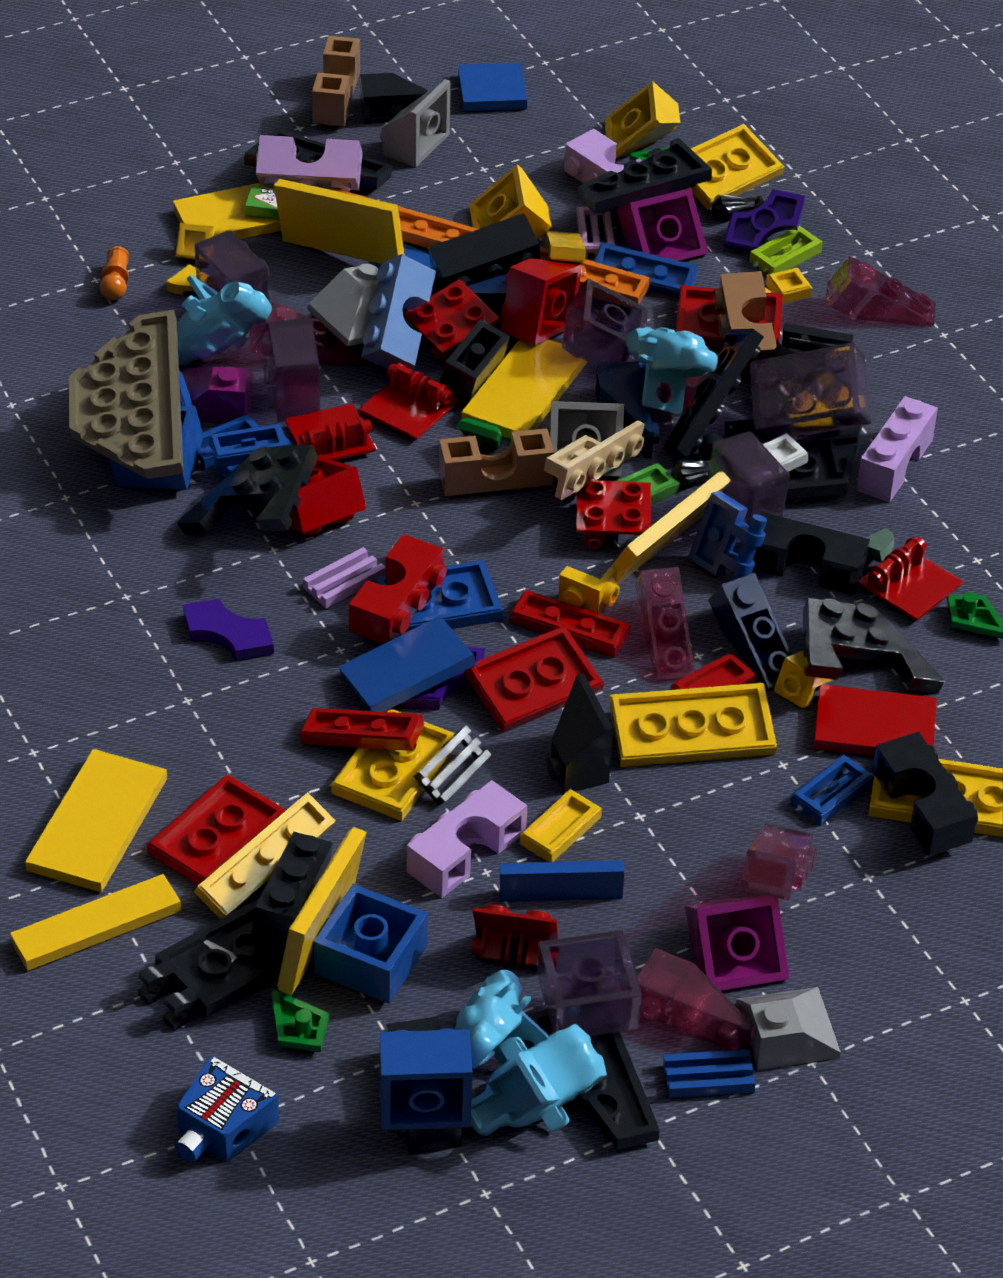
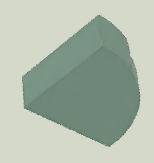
M886 528L866 537L870 539L868 558L881 563L884 562V558L888 554L892 553L895 544L893 533Z

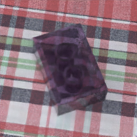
M854 343L761 359L749 364L755 431L767 442L786 433L791 438L871 424L865 355Z

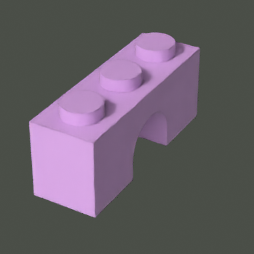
M595 129L565 144L564 171L583 184L609 171L618 173L624 170V165L615 164L616 143ZM639 158V159H637V160H635V161L641 162V161H643V160H641V159Z
M260 135L256 175L260 185L274 188V184L279 179L330 190L334 188L347 192L359 190L362 163L360 141L326 139L325 151L322 157L315 162L304 163L296 159L297 148L293 137Z
M904 396L861 457L856 491L889 503L904 483L910 458L919 461L933 441L937 407Z
M491 780L481 789L471 792L465 801L451 812L447 811L442 814L438 821L426 831L416 834L407 844V873L443 898L470 877L471 849L466 845L474 843L483 844L497 854L501 853L519 839L520 834L526 830L527 805Z

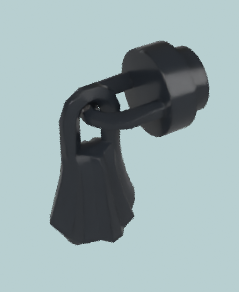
M718 194L714 197L711 208L718 217L730 216L733 212L754 210L761 206L765 200L759 195L742 198ZM755 201V204H747V202Z
M708 433L702 436L703 441L697 449L702 461L678 459L674 463L671 475L679 482V485H687L701 478L713 477L718 472L721 473L723 471L725 474L729 472L730 466L723 460L728 448L722 437L715 433ZM712 465L715 471H710L708 466Z

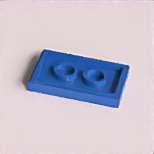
M480 560L446 566L447 572L443 583L439 587H434L429 594L425 607L421 611L417 610L412 616L406 632L438 616H441L451 629L502 621L503 610L485 561ZM386 576L375 577L374 583L387 585Z
M438 616L339 666L342 678L368 711L385 712L477 664L474 654L444 619Z

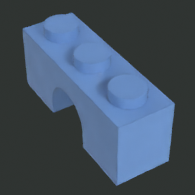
M403 254L382 263L377 273L378 285L376 294L370 304L371 316L368 328L365 330L362 339L364 344L362 358L387 370L391 364L397 365L402 363L407 368L415 366L422 334L407 325L403 318L402 309L405 308L410 311L429 302L436 273L435 270Z

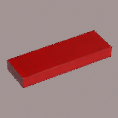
M526 589L510 612V623L542 634L565 625L579 646L614 658L629 635L630 630L629 623Z
M312 708L299 736L302 744L412 751L424 727L422 714Z

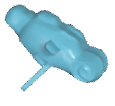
M190 275L187 280L200 300L189 296L182 303V306L187 311L178 322L179 365L188 366L192 361H196L199 358L208 359L225 351L232 345L241 348L249 339L246 335L251 327L265 322L271 313L272 306L265 295L260 291L254 290L249 284L242 282L226 284L218 293L210 286Z
M645 327L632 330L627 337L629 351L637 356L636 359L638 361L647 363L642 396V405L644 407L674 414L681 413L683 410L686 378L703 376L709 372H714L717 366V355L707 348L702 337L690 331L675 332L664 327L656 330ZM661 382L667 383L671 389V398L666 403L661 402L656 393L657 387Z
M500 970L487 977L483 985L471 995L469 1003L462 1007L456 1019L455 1030L470 1029L473 1069L484 1064L492 1056L501 1064L506 1062L507 1059L502 1053L500 1045L510 1037L529 1040L535 1045L549 1037L545 1031L523 1012L530 1003L531 996H524L519 1004L523 988L518 977L509 970Z
M573 1024L551 1034L546 1040L537 1043L530 1049H527L519 1037H510L503 1041L500 1049L507 1061L490 1075L485 1090L480 1095L472 1098L471 1126L479 1135L483 1136L490 1135L500 1127H524L543 1119L550 1130H559L569 1123V1117L562 1105L574 1100L578 1095L586 1093L607 1077L604 1059L594 1049L591 1037L577 1024Z

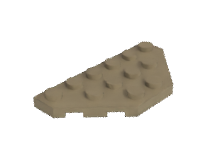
M174 310L138 315L129 323L130 330L119 339L113 337L94 354L95 360L84 370L78 368L69 376L70 432L73 439L146 479L183 474L177 319Z

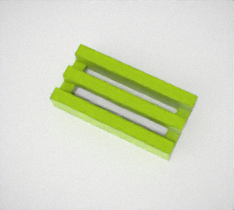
M799 226L798 231L789 230L750 252V263L753 265L759 263L760 270L763 272L769 270L768 275L789 270L821 253L822 241Z

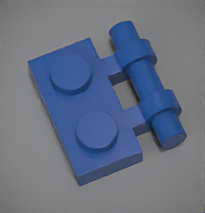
M721 491L713 492L709 497L688 558L715 576L725 574L726 568L732 570L729 582L750 575L755 566L753 557L756 549L762 546L766 536L763 530L767 519L761 515L754 514L750 525L743 522L748 508ZM737 538L743 541L739 555L733 552Z

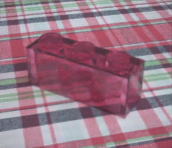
M765 824L747 850L740 889L789 901L796 889L802 890L804 881L808 880L809 873L814 869L818 848L811 847L813 834Z

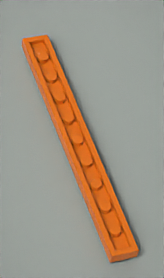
M336 188L333 189V191H338V192H342V193H347V194H351V195H356V196H360V197H365V196H361V195L354 194V193H351V192H347V191H344V190H340V189H336ZM398 206L402 240L407 243L428 248L478 230L474 227ZM540 246L541 259L552 260L547 248ZM585 259L583 261L578 292L638 308L649 288L650 277Z

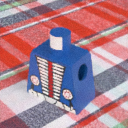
M211 1056L178 1104V1131L182 1137L175 1143L177 1153L184 1160L191 1163L195 1162L205 1150L223 1161L232 1160L279 1122L278 1094Z

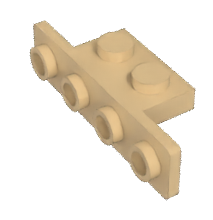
M637 420L602 442L584 435L547 457L544 471L558 479L555 497L563 500L574 492H578L592 481L598 480L613 468H617L631 457L637 456L644 444V437H642L644 423Z

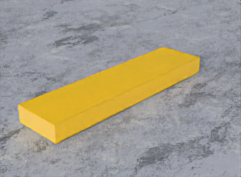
M546 231L545 244L552 260L582 263L585 261L586 248L580 233Z
M307 792L199 884L194 893L220 919L230 915L268 883L293 831L319 838L333 826L336 820Z
M164 874L10 932V939L25 968L29 971L181 911V901Z

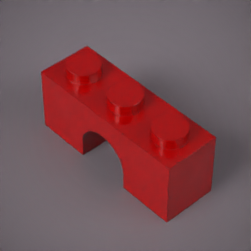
M403 533L385 557L387 585H379L367 580L350 601L349 631L381 644L397 638L399 634H404L409 627L412 616L417 610L421 611L425 607L431 591L435 586L439 587L445 579L447 567L444 565V548Z

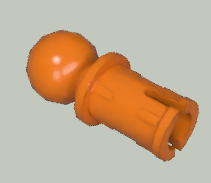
M114 246L113 251L111 249L108 250L106 266L102 269V280L99 284L102 296L112 301L119 300L124 296L127 290L126 283L129 278V273L126 269L129 253L120 246Z

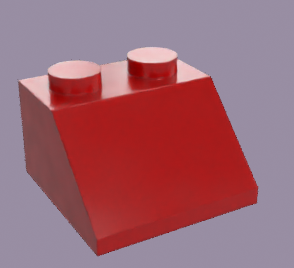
M527 259L511 266L505 281L507 290L505 302L500 313L502 318L500 331L536 345L572 328L583 263Z
M323 457L318 458L308 484L303 487L300 486L297 495L301 501L298 509H291L289 516L293 521L289 529L301 532L302 535H312L322 531V526L326 524L350 521L354 518L355 513L366 510L357 467Z

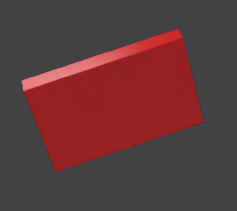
M680 285L676 332H693L703 337L707 347L723 348V340H721L723 335L720 336L718 328V316L721 314V310H715L713 291L718 288ZM766 293L765 319L751 322L758 324L772 323L776 345L780 343L783 294Z
M565 625L476 662L477 665L464 671V675L502 733L563 708L576 675L584 673L595 694L601 692L604 686L603 681Z
M820 685L813 749L875 756L877 744L918 731L926 743L934 747L937 698Z
M226 774L147 843V854L199 885L284 813L286 809Z

